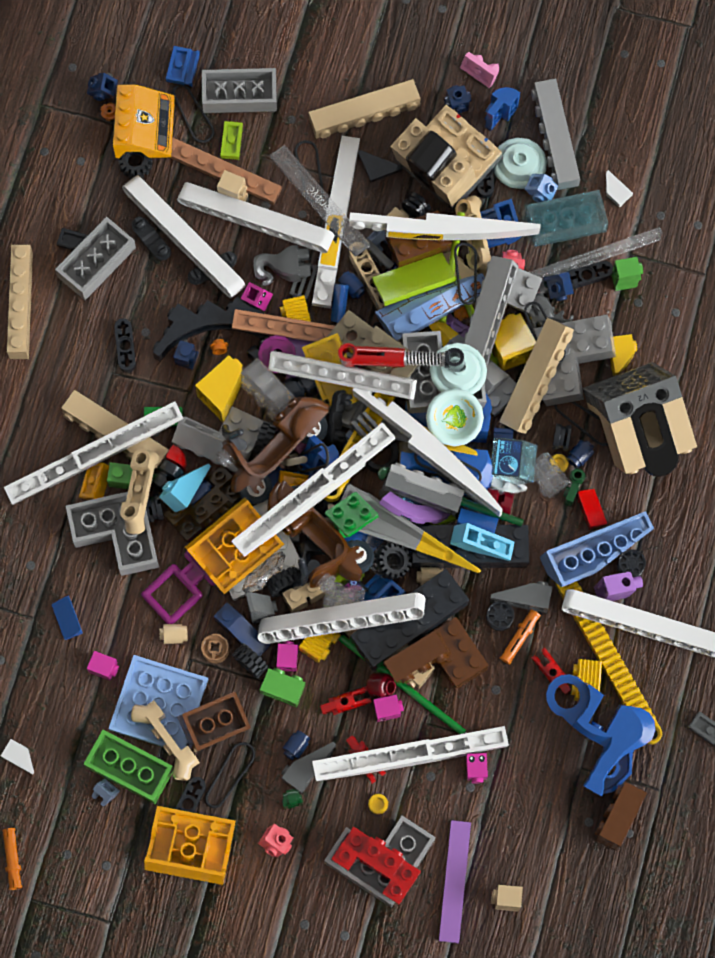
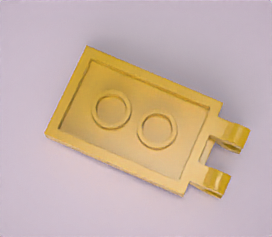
M338 333L302 347L306 358L341 364L338 350L343 344ZM315 380L322 400L328 399L330 406L334 392L346 390L347 394L352 395L353 399H350L352 403L359 401L353 396L352 387Z

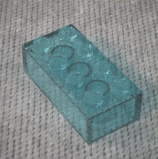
M600 190L529 204L525 212L528 223L541 224L539 234L531 235L534 247L604 233L607 231L609 224Z

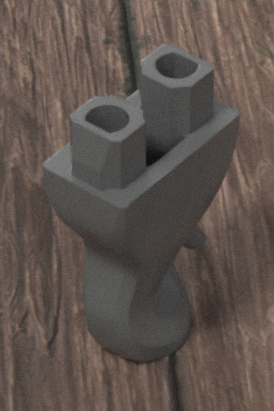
M297 244L287 247L279 254L262 253L255 256V277L259 280H265L262 282V286L271 284L273 282V275L264 270V266H268L287 281L301 282V278L311 276L310 264L300 265L301 261L310 260L309 248H299Z

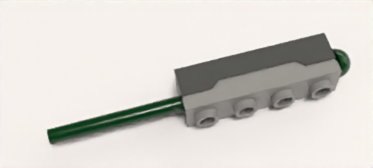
M399 463L391 464L389 468L381 467L378 470V478L381 481L384 480L382 489L385 491H391L396 495L451 515H455L460 505L518 526L523 524L524 520L504 512L499 517L486 506L467 500L463 497L465 490L460 489L461 487L457 484L443 483V480L438 477L432 476L429 478L424 476L423 472L418 470L410 471L406 469V466Z

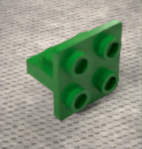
M357 492L352 493L325 512L343 538L352 536L379 517L378 513Z

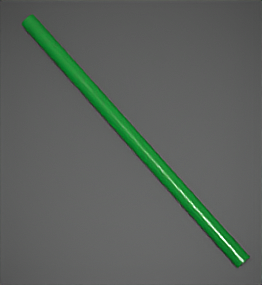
M342 635L339 641L362 658L350 639ZM383 665L376 669L378 672L391 675L390 671ZM395 681L396 686L459 735L466 732V729L408 684Z

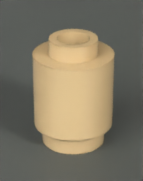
M421 567L420 571H417L416 581L421 586L442 572L443 569Z
M163 624V628L159 629L160 640H164V644H179L187 641V626H182V624Z

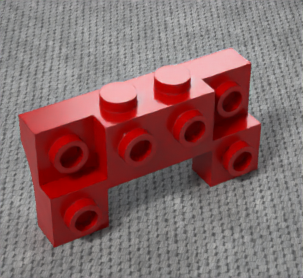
M353 827L331 861L336 862L348 872L356 859L390 881L382 895L388 897L399 906L421 871L402 858L403 854L395 848H392V850L385 846L386 843L380 838L375 837L373 839Z

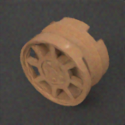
M212 634L205 637L202 641V654L208 662L217 664L223 662L228 657L229 645L222 635Z

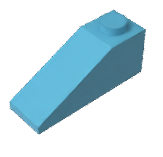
M206 464L173 481H168L163 486V492L159 498L174 512L187 508L211 466Z
M469 523L454 525L450 544L467 551L508 561L511 560L514 541Z

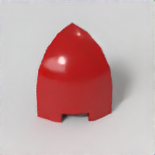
M172 445L167 453L166 460L174 463L183 472H186L187 463L184 453L180 448Z

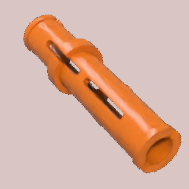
M530 609L524 621L519 623V629L500 657L503 662L511 664L527 636L532 634V628L541 616L539 613ZM528 622H530V624L528 625V627H527V629L525 630V632L523 633V635H521V633H522L523 630L525 629V627H526V625L528 624ZM519 639L513 651L510 652L516 641Z
M15 828L3 829L7 863L5 872L8 873L9 890L21 889V866L18 861Z

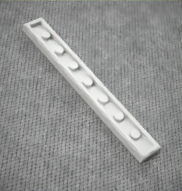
M271 351L268 367L269 371L352 388L356 387L357 389L411 400L414 399L417 381L415 379L356 367H345L341 364Z

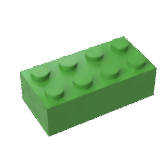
M102 730L84 763L86 769L153 804H156L174 770L172 765L105 730Z

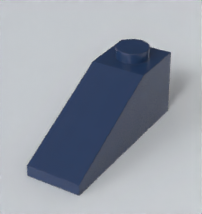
M228 602L214 615V620L239 644L244 643L256 652L258 656L261 657L271 646L258 640V631Z

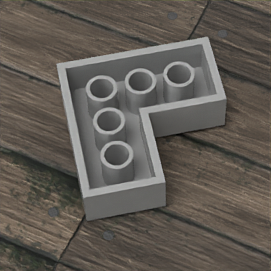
M608 315L561 323L574 329L571 341L565 348V357L557 365L556 374L551 378L548 391L542 398L546 406L584 400L579 364L616 357L612 325ZM543 327L533 328L537 339Z
M441 331L404 333L401 336L400 342L411 352L413 350V352L420 351V353L422 351L423 353L426 351L427 353L429 351L430 353H436V351L442 348ZM419 365L409 377L417 381L414 399H406L408 414L427 412L433 398L441 393L432 382L429 371L430 365ZM485 382L481 389L473 394L482 408L487 403Z
M128 492L66 505L75 548L113 540L121 576L159 568L146 510L144 515L145 530L140 534H129L126 532L125 521L121 517L120 511L122 502H126Z
M401 816L386 839L385 846L390 850L395 848L403 854L402 858L417 868L436 837L404 816ZM346 827L324 860V864L392 908L395 902L382 895V892L390 882L389 880L357 859L348 872L336 862L331 861L351 831Z

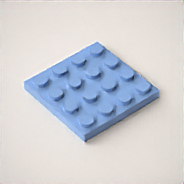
M133 655L109 730L163 747L165 745L164 741L161 738L158 740L151 731L154 729L151 724L138 723L131 720L132 707L135 704L146 706L154 700L166 717L160 721L182 750L187 746L188 742L177 716L200 707L209 679Z

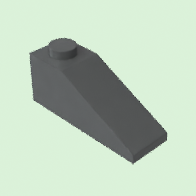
M541 581L491 594L490 602L503 601L512 607L547 613L552 586H548V583Z
M252 592L246 593L252 624L260 623L261 619L275 616V612H278L276 603L271 601L270 596Z
M332 742L294 761L291 766L287 765L281 773L283 775L282 781L292 789L298 790L301 795L315 777L312 761L329 758L335 750L336 744Z

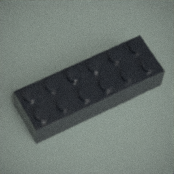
M416 525L477 568H527L529 564L528 525L496 526V535L514 541L512 556L509 561L467 551L450 544L454 525ZM411 549V568H463Z
M444 569L411 592L420 593L425 597V609L422 618L362 628L350 635L351 643L372 671H375L385 664L384 661L403 651L468 605V597L447 569Z

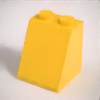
M520 313L517 315L509 314L501 321L492 349L494 357H497L499 362L498 366L503 371L527 363L536 343Z
M227 356L195 385L197 397L222 423H224L243 383V370L241 368L243 366L238 359H232L230 356Z

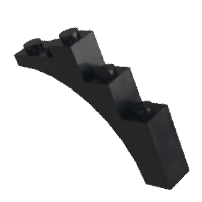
M239 297L228 303L227 311L207 300L205 304L199 306L197 314L178 303L175 308L172 307L167 315L168 323L171 327L168 326L165 329L164 337L160 342L157 341L152 349L154 359L161 362L169 351L179 344L180 340L184 341L194 335L213 330H236L232 329L235 309L261 314L265 313ZM236 330V331H241V332H245V333H248V334H252V335H254V336H256V337H258V338H260V339H262V338L266 335V334H260V333H254V332Z

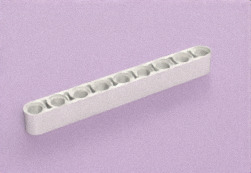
M136 175L122 186L126 195L229 298L234 297L245 288L246 285L240 276L141 177Z
M188 182L184 183L177 198V201L184 206L322 253H327L335 236L327 229Z
M566 590L562 610L566 613L715 658V632L577 590Z
M410 593L266 617L260 620L258 640L262 643L270 644L417 620L424 615L425 597L420 593Z

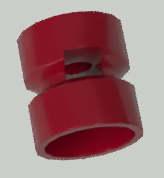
M488 488L487 491L500 505L502 512L510 515L514 493L507 491L500 493L498 489Z

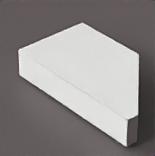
M608 170L606 172V196L620 207L633 193Z
M494 474L490 488L498 489L500 493L504 491L519 493L527 490V486L506 475Z
M10 739L1 757L33 775L34 769L29 749Z

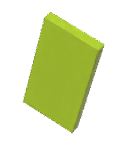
M443 253L372 277L373 283L385 306L456 281L455 275Z

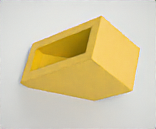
M632 334L613 337L616 357L610 358L613 376L621 374L632 360L634 353L637 352L636 340H633Z

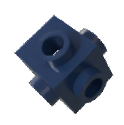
M106 73L92 76L88 81L87 94L97 101H104L115 97L118 80Z
M465 85L450 87L446 91V97H444L445 105L458 114L468 111L469 102L472 101L470 92H466Z

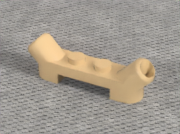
M469 196L466 199L460 200L455 208L456 216L457 212L465 213L464 217L481 218V199L477 196ZM487 239L466 240L477 251V271L486 277L487 264L491 261ZM468 246L467 262L469 267L474 269L475 254L472 248Z
M141 449L136 451L131 459L130 467L133 471L126 502H122L120 515L125 521L126 532L129 534H140L145 530V510L154 468L159 463V456L155 451Z
M154 700L146 706L135 704L132 707L131 720L153 726L152 733L158 740L161 738L164 741L165 745L163 748L168 755L173 754L175 756L173 777L181 781L189 780L192 768L200 763L188 746L182 750L178 747L160 721L166 717Z

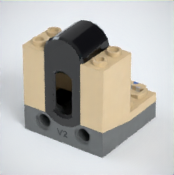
M447 105L442 108L427 126L415 118L391 145L398 164L453 212L457 203L462 199H466L503 158L501 150Z
M651 362L582 388L588 408L600 416L614 465L625 474L637 473L638 469L641 468L651 476H666L677 467L680 453L687 454L697 447L676 375Z

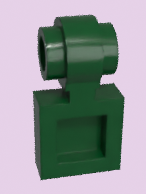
M581 469L572 470L569 476L572 485L571 488H566L563 495L566 498L564 504L569 507L572 506L578 489L585 480V473Z
M290 789L283 793L284 799H282L284 810L303 805L302 796L299 795L298 790Z

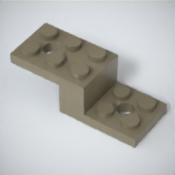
M349 310L327 336L338 333L342 344L350 343L354 346L405 348L406 352L410 351L379 327H371ZM351 332L357 334V338L354 341L347 339V335ZM347 352L346 355L348 358H351L353 353ZM408 364L407 366L397 368L358 365L362 369L409 378L418 367L416 364L414 366Z

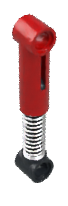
M345 343L338 350L340 362L345 367H353L355 365L404 367L408 364L413 366L415 364L416 366L418 364L425 366L426 364V366L433 365L434 367L435 365L437 367L440 365V367L444 366L452 372H459L465 366L464 353L459 348H451L442 353H437V351L436 353H430V351L429 353L427 351L420 353V351L413 352V350L412 352H406L405 348L354 346L353 344ZM347 352L353 353L351 358L344 357ZM453 357L460 358L457 363H452L450 360Z

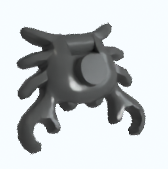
M542 279L533 302H538L544 309L547 317L559 323L573 321V315H570V318L567 320L563 318L564 310L558 314L553 313L554 307L551 306L549 298L543 296L549 293V290L544 286L547 281ZM533 304L528 313L533 328H537L536 324L539 327H543L546 319L540 308Z

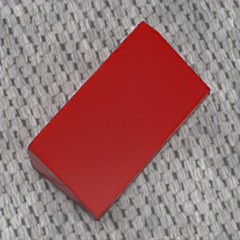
M595 489L577 492L576 496L588 529L592 530L607 525Z

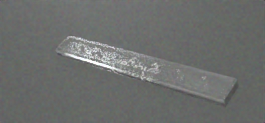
M285 145L270 155L274 163L355 257L370 247V243L359 230L349 226L347 216Z
M658 227L529 273L544 279L547 276L587 266L659 241L662 236V230Z

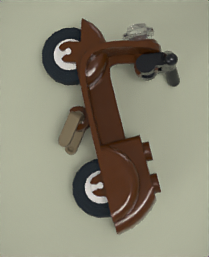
M312 397L292 398L287 404L288 407L284 411L279 412L274 418L273 425L279 430L278 434L250 462H247L241 454V451L247 447L246 441L238 438L243 435V429L238 428L230 431L227 424L222 425V435L226 440L222 442V451L217 452L218 458L216 460L224 467L227 465L231 467L233 463L238 469L232 478L231 491L234 493L238 492L242 499L245 497L251 504H259L267 500L273 487L268 474L277 467L284 468V466L306 463L308 460L306 456L297 457L298 454L290 453L300 442L307 444L309 438L313 435L320 440L324 439L328 429L327 421L324 418L329 411L327 410L329 408L328 404Z
M284 480L281 483L277 482L270 492L267 512L301 485L290 486ZM328 504L327 509L329 510L330 508H332L334 504ZM315 506L282 529L286 535L292 538L302 531L331 559L330 562L320 565L317 560H311L307 567L305 559L300 558L298 560L300 576L299 580L292 583V589L294 590L308 583L310 588L319 586L322 592H329L336 585L335 580L338 575L347 580L360 581L362 574L367 572L373 564L374 553L372 548L360 540L346 542L343 536L335 529L334 523L328 517L324 518L315 510Z

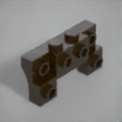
M223 466L207 477L214 488L188 510L182 509L174 512L169 508L163 513L166 520L188 544L242 500L238 492L234 493L231 491L233 476Z

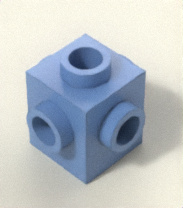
M532 174L525 190L536 202H551L558 185L546 174Z

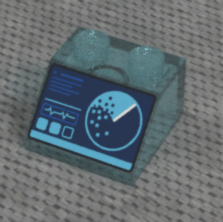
M494 438L491 475L516 485L533 483L537 445L524 440Z

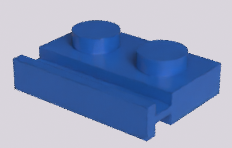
M174 46L166 82L181 85L187 84L192 87L200 51H192V49Z

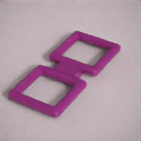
M188 550L184 553V557L190 563L182 571L177 565L172 564L141 593L144 600L167 624H174L202 598L203 594L196 585L204 578L210 585H216ZM174 574L193 596L170 616L151 594Z

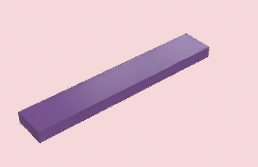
M451 820L439 941L459 944L471 828L470 822Z

